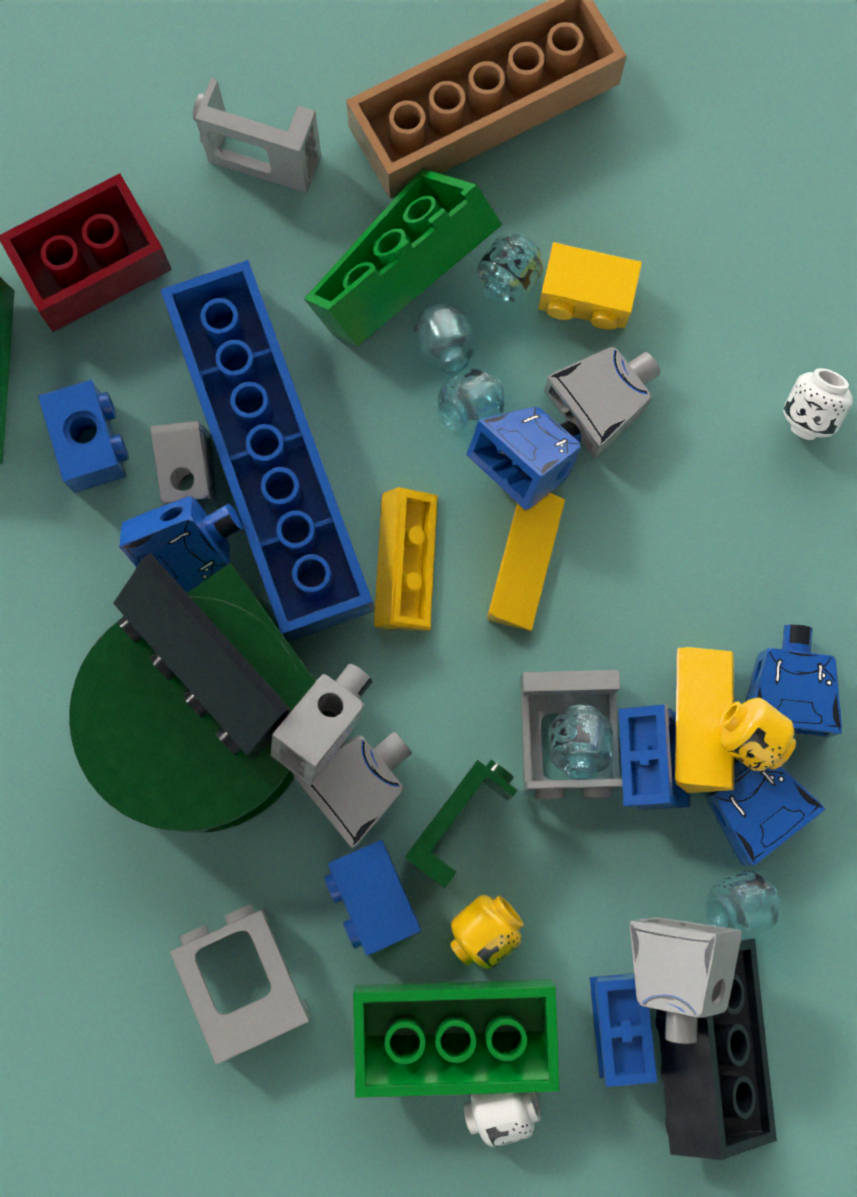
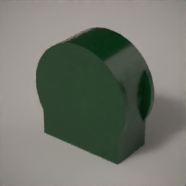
M229 563L187 594L292 711L315 684L316 680L233 565ZM117 622L113 624L96 641L81 664L74 682L69 707V727L74 752L84 775L96 792L113 808L137 822L164 830L189 833H211L239 826L259 816L276 803L288 790L295 778L292 775V771L271 756L272 742L254 759L247 756L243 750L237 756H234L216 736L215 733L222 727L214 717L208 713L202 719L182 697L189 690L177 676L168 681L150 661L149 658L156 652L143 638L136 644ZM330 711L321 712L323 715L327 717H336V715Z

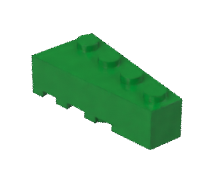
M422 168L306 295L304 300L333 336L358 347L501 227L502 223L477 184Z

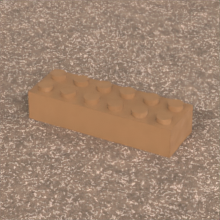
M548 0L347 99L349 129L389 199L397 196L422 168L441 174L619 85L627 55L593 0Z

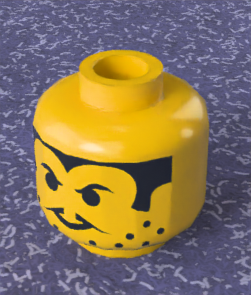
M752 698L743 704L739 701L734 702L721 717L720 725L723 726L721 733L722 747L753 771H763L768 768L774 770L781 767L795 749L796 739L793 738V722L762 698Z
M480 895L453 918L451 930L455 939L450 943V946L465 965L470 966L475 962L482 968L492 969L520 946L522 940L520 929L524 926V923L515 909L502 896L498 895L494 899L488 895Z

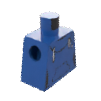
M530 407L479 420L466 455L521 507L528 510L568 478L581 450V433L575 423L566 421L558 424L541 408Z
M187 496L124 521L121 525L119 548L136 568L141 560L151 553L183 590L188 593L230 563V544L227 537L243 529V524L238 513L230 504L208 515L195 498Z
M795 624L784 625L782 649L767 648L758 654L745 702L752 698H762L793 722L794 733L827 738L842 734L835 657L811 653L812 627Z
M735 757L734 790L714 791L706 796L707 803L743 866L756 865L825 810L823 805L782 767L774 770L768 768L763 771H753Z

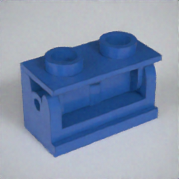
M665 704L619 709L623 806L641 810L690 807L689 793L680 788L675 781L676 712H673Z
M382 839L327 863L331 874L324 876L334 903L344 901L351 919L344 921L343 924L354 949L363 946L365 954L368 956L421 932V927Z
M634 973L589 977L599 1078H605L606 1087L657 1083L650 1009L641 1006L637 1001Z

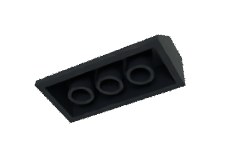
M149 553L141 560L113 603L124 615L117 623L136 644L143 638L156 652L149 658L150 661L168 681L177 676L189 690L182 697L202 719L208 713L214 717L222 727L215 733L216 736L234 756H237L243 750L247 756L254 759L272 742V734L290 714V708L158 560Z
M755 938L741 939L728 1007L724 1013L704 1018L697 1017L696 1043L684 1044L666 1040V1011L656 1009L655 1022L659 1032L662 1063L660 1074L664 1084L665 1126L669 1136L670 1155L723 1160L777 1141Z

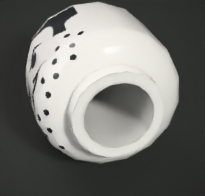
M823 368L800 375L783 408V414L791 424L792 432L806 440H814L816 437H831L836 434L853 403V396L848 389L849 383L838 373Z
M536 1092L471 1094V1102L464 1104L465 1120L472 1135L479 1133L485 1144L491 1147H499L528 1139L534 1132L535 1122L541 1121L540 1106Z

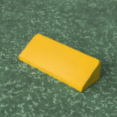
M401 487L382 494L374 627L417 631L431 630L438 495Z
M549 493L528 510H525L517 503L486 620L532 631L565 499Z
M691 647L677 649L675 781L686 793L734 790V756L721 745L723 726L720 725L722 715L734 703V653L732 651Z

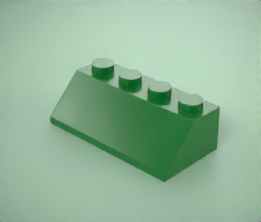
M551 979L355 986L353 991L355 1098L560 1092L556 986Z

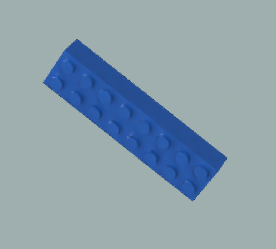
M249 260L160 289L280 632L287 642H291L375 612L371 595Z

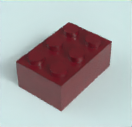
M121 173L0 234V242L38 312L52 332L172 270L163 247Z

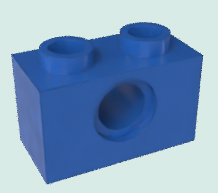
M91 379L38 396L62 480L73 493L127 477L122 462L129 460V455L122 435H114L110 420L117 418L108 392L101 393ZM97 428V433L90 442L78 443V437L83 430Z

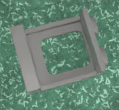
M211 78L205 94L200 93L197 96L193 108V120L197 123L200 142L203 143L208 162L307 193L322 156L315 110L298 105L288 131H284L226 112L218 80ZM225 136L261 147L268 153L270 164L222 149L221 146Z
M619 670L522 673L520 677L524 791L535 790L536 799H563L564 790L583 789V798L612 797V789L622 787L616 692L620 690ZM564 713L590 714L594 716L597 723L599 767L598 775L594 779L549 780L544 776L541 720L544 716Z
M251 904L224 916L227 926L211 933L207 925L179 936L182 946L170 951L216 1065L309 1022L312 1018L305 998L301 1000L267 920L266 916L269 915L267 908L254 912ZM238 931H246L251 936L270 981L271 990L267 996L231 1013L222 1014L215 1007L197 963L196 955L201 948Z

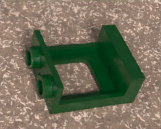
M491 759L486 766L477 760L406 854L405 858L443 888H446L457 872L431 851L483 782L508 801L518 791L510 785L514 776Z

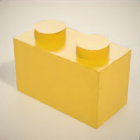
M553 242L538 310L546 311L549 316L559 320H570L574 317L591 321L593 326L604 330H613L617 327L625 329L631 314L642 262Z

